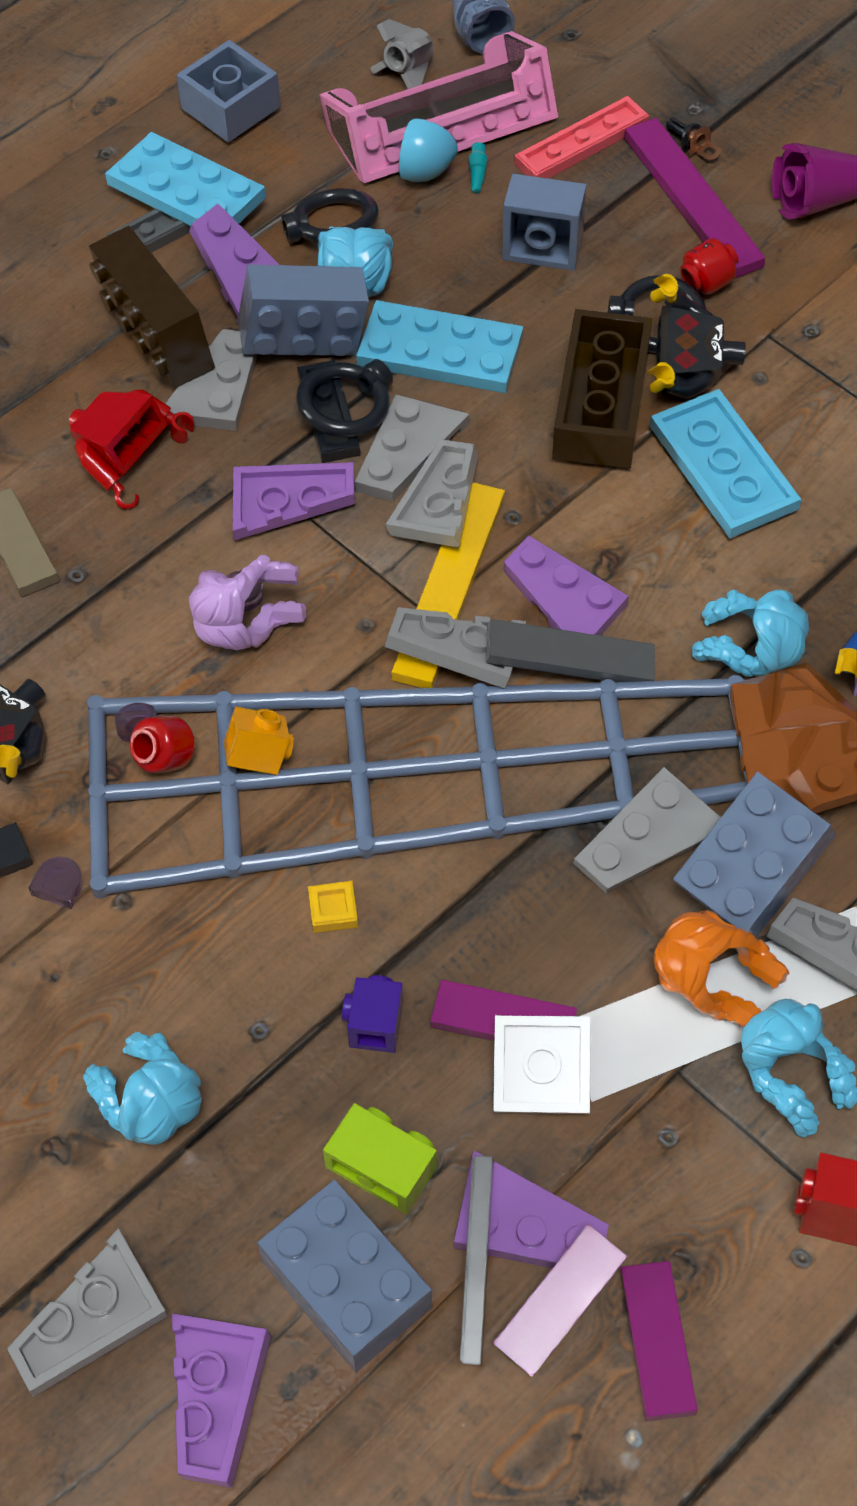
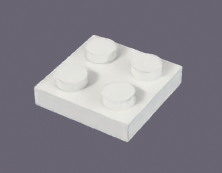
M495 1015L494 1112L590 1114V1017Z

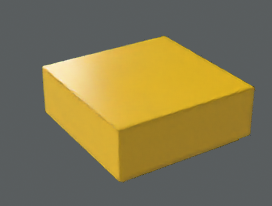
M353 881L308 886L313 933L358 928Z

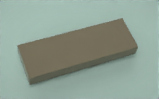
M9 488L0 492V557L20 596L23 597L59 582V578L13 489Z

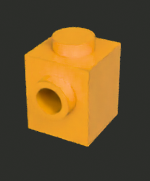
M235 706L223 742L227 766L278 775L283 759L288 760L291 756L294 737L293 734L288 732L285 716L269 709H259L257 711Z

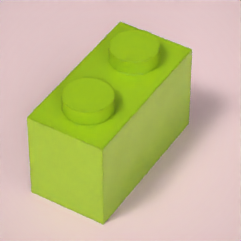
M354 1103L323 1149L325 1167L408 1215L437 1169V1150L434 1149L433 1143L424 1135L412 1130L406 1133L392 1125V1120L379 1109L369 1107L366 1110Z

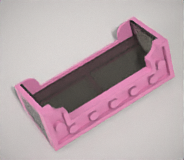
M510 31L495 36L487 42L483 51L484 64L365 104L357 105V100L353 93L344 88L321 93L319 96L327 129L358 179L363 183H367L399 172L402 140L407 125L412 119H423L442 126L454 137L457 142L458 151L472 147L476 142L485 143L558 118L547 48Z

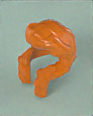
M705 910L699 913H683L671 922L665 932V936L660 940L654 951V964L659 974L660 985L668 992L683 995L701 1013L709 1014L720 1021H724L725 1018L729 1023H737L739 1026L745 1027L753 1016L761 1012V1009L757 1008L756 1004L752 1001H744L739 996H731L727 991L720 990L717 993H709L706 988V981L710 963L727 949L735 948L738 951V959L741 964L749 967L754 976L760 977L765 983L770 984L773 989L786 981L787 975L790 974L789 970L782 962L777 960L774 954L769 952V946L762 939H757L752 933L724 922L713 911Z

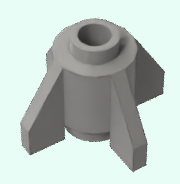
M391 19L378 24L377 28L384 42L388 40L389 42L384 49V60L370 67L372 73L375 74L389 67L393 71L404 73L401 76L408 89L422 85L434 51L430 35L425 30L412 28Z

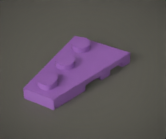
M216 204L191 224L189 232L209 270L214 271L222 287L221 293L226 302H230L238 323L247 264H279L219 204Z
M353 462L233 467L234 541L355 504Z
M529 535L504 561V572L528 601L531 604L537 605L546 615L551 628L601 636L628 605V595Z
M473 1151L472 1158H475V1155L483 1156L482 1154ZM472 1160L454 1240V1248L467 1251ZM494 1162L489 1256L553 1268L587 1224L591 1225L605 1238L607 1237V1223Z
M172 1313V1331L175 1333L176 1342L174 1377L177 1379L178 1409L175 1411L178 1474L186 1480L232 1488L271 1335L267 1329Z

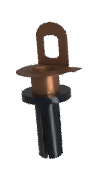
M674 117L669 118L667 121V129L681 136L683 145L690 148L688 150L689 156L696 152L702 157L712 160L721 154L722 149L710 142V128L701 127L697 123L686 125ZM708 147H712L716 150V152L712 155H708L704 152V150Z

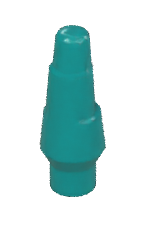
M476 142L472 145L471 154L468 157L469 171L471 172V191L475 194L481 192L488 163L486 145L481 142Z

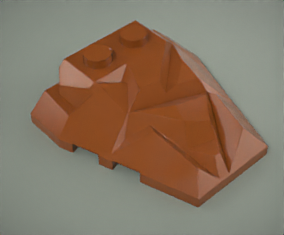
M808 662L731 685L730 697L736 736L741 737L743 750L740 758L741 770L746 771L747 783L758 771L815 814L857 801V709Z

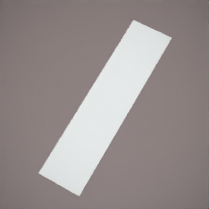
M857 906L838 913L848 917L850 925L857 927ZM774 940L765 942L770 948L769 952L774 954L777 960L782 962L790 973L787 975L786 981L779 984L777 988L773 989L770 984L765 983L760 977L754 976L749 967L741 964L738 959V953L710 964L706 981V988L709 993H717L720 990L727 991L731 996H739L744 1001H752L761 1011L781 999H793L803 1005L812 1003L822 1009L857 995L856 989ZM660 984L581 1015L579 1017H590L591 1019L590 1099L594 1102L741 1042L744 1027L739 1026L737 1023H729L725 1018L724 1021H720L709 1014L701 1013L683 995L668 992Z

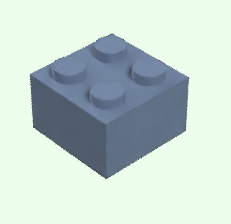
M231 40L226 41L176 74L181 108L228 143L281 107L278 73Z
M512 173L503 205L502 260L575 271L583 241L587 184Z

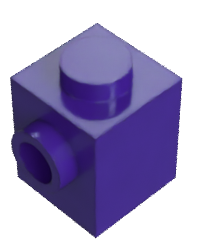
M374 975L369 978L356 977L353 994H345L342 1009V1021L348 1022L349 1048L396 1053L403 1008V985L401 982H394L391 978L381 975Z

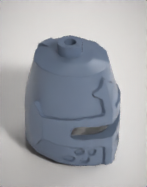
M452 0L455 27L462 40L472 50L482 54L485 45L491 38L510 31L514 32L515 17L506 0Z

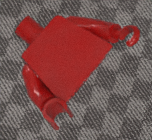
M142 389L125 393L105 391L100 393L86 410L75 409L69 418L70 433L76 441L74 450L82 467L107 492L112 489L115 492L116 504L126 510L132 509L138 504L139 496L135 494V500L131 504L121 501L120 494L125 488L119 483L121 480L119 475L123 476L168 424L171 426V438L177 443L187 442L188 433L185 429L190 432L194 431L192 415L187 412L173 414L170 412L171 407Z

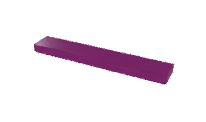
M653 118L626 128L624 139L700 239L705 241L710 238H716L724 245L729 243L735 249L739 262L736 264L735 278L763 268L765 256L659 120Z

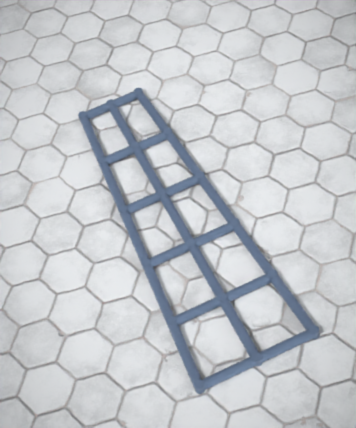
M732 675L729 679L614 682L611 679H605L601 683L507 685L505 689L499 686H486L483 683H477L473 687L358 690L355 687H349L345 691L230 694L227 691H221L217 695L102 698L99 695H93L87 700L91 890L96 898L102 899L108 896V894L227 876L236 879L242 874L355 857L368 859L375 854L488 837L501 839L504 835L613 819L634 798L627 756L739 746L740 756L743 753L741 737L736 736L735 729L624 739L618 699L728 695L733 716L730 687L734 683L744 681V679L739 675ZM601 700L607 741L496 750L490 703ZM473 704L479 752L367 762L362 707ZM237 706L252 710L344 707L349 764L281 769L278 775L263 772L237 773V767L227 766L223 744L234 708ZM216 711L220 775L107 785L105 715ZM610 758L617 801L510 817L504 816L498 767ZM481 769L487 820L374 837L368 779ZM744 771L745 782L691 789V791L706 805L734 801L748 784L746 771ZM351 781L356 840L242 856L239 790ZM221 792L224 859L109 876L107 802Z

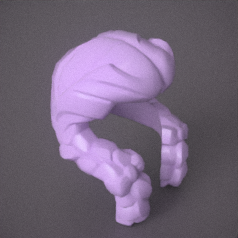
M260 555L233 578H228L215 570L202 571L198 577V585L194 587L189 596V606L197 636L212 646L225 649L241 650L251 646L257 648L269 638L274 628L289 622H303L306 618L305 604L296 603L295 601H279L275 605L272 603L264 604L261 607V612L252 620L251 626L248 628L242 623L245 601L251 594L257 581L297 585L300 572L298 566L286 561L270 562L268 556Z

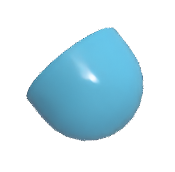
M412 119L407 125L402 140L399 157L400 177L404 180L419 183L432 180L441 175L457 155L458 146L454 137L446 129L434 122Z

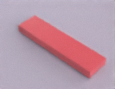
M626 96L515 154L514 165L527 176L550 178L624 139L626 128L648 121L650 115L629 96Z

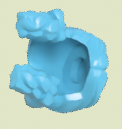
M330 226L329 229H333L327 232H320L318 239V266L362 267L368 297L379 295L384 290L392 269L393 251L392 237L385 233L384 229L361 227L354 230L348 227Z
M730 590L726 594L727 598L722 597L717 599V601H710L702 611V617L705 619L704 624L706 626L738 612L748 615L753 619L758 642L755 647L757 656L753 657L746 654L741 647L735 645L729 636L722 635L718 638L715 636L705 638L702 642L698 641L692 646V656L699 662L706 660L722 661L736 673L752 677L789 668L796 664L805 652V640L810 630L808 614L794 602L793 595L786 590H773L765 594L758 601L747 597L743 593H739L737 590Z
M781 999L753 1016L743 1028L741 1037L742 1059L751 1076L755 1092L762 1093L761 1095L765 1100L775 1105L779 1113L787 1117L788 1121L793 1125L796 1135L806 1138L807 1135L815 1134L820 1123L818 1116L813 1112L814 1105L805 1097V1092L795 1084L788 1085L783 1080L773 1078L769 1073L772 1066L779 1057L798 1053L811 1055L826 1061L827 1076L830 1078V1089L833 1092L832 1100L836 1104L837 1109L843 1107L850 1109L857 1103L856 1077L851 1073L855 1071V1064L845 1054H842V1051L837 1046H833L822 1033L824 1027L822 1013L816 1004L809 1003L803 1005L793 999Z
M135 1032L126 1038V1046L123 1048V1053L151 1061L130 1075L123 1091L120 1107L115 1092L117 1080L110 1071V1068L91 1064L86 1069L83 1079L87 1085V1092L95 1100L103 1118L108 1121L113 1129L122 1133L129 1141L150 1145L161 1144L171 1138L178 1128L187 1124L199 1114L202 1102L199 1091L201 1080L193 1069L180 1062L177 1054L171 1051L163 1034L155 1033L149 1036Z

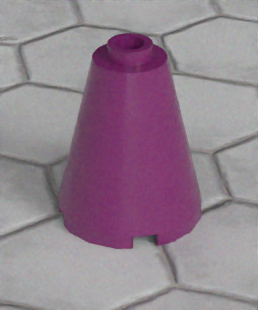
M791 143L784 145L781 148L785 150L783 155L777 156L774 160L771 176L772 193L774 199L781 200L784 209L778 210L787 219H800L857 199V155L801 143Z

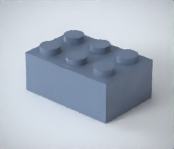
M247 264L238 315L243 354L356 356L369 304L363 268Z
M757 771L673 880L706 908L716 913L723 921L746 930V932L752 933L757 938L830 845L836 834L831 824Z
M335 1179L257 1242L262 1263L355 1373L432 1309V1289Z

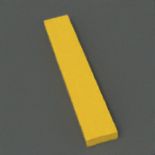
M472 483L460 547L441 545L416 609L447 612L453 619L459 620L505 500V490ZM399 652L391 672L392 680L420 688H433L441 666Z

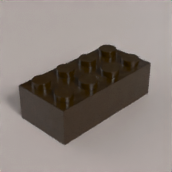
M129 225L89 245L94 260L89 263V266L96 281L103 286V290L99 291V295L104 306L109 312L115 310L118 323L126 334L132 332V338L141 355L148 353L150 363L159 378L165 376L171 385L177 388L215 368L198 310Z
M575 309L554 424L552 459L631 469L653 318Z

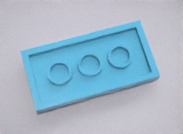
M150 132L105 173L107 185L157 208L190 226L216 204H219L239 224L266 198L265 186L153 132Z
M376 300L356 355L357 365L364 367L373 359H379L387 365L392 373L506 393L523 339L524 326Z
M720 389L650 417V428L729 538L800 509L801 498Z

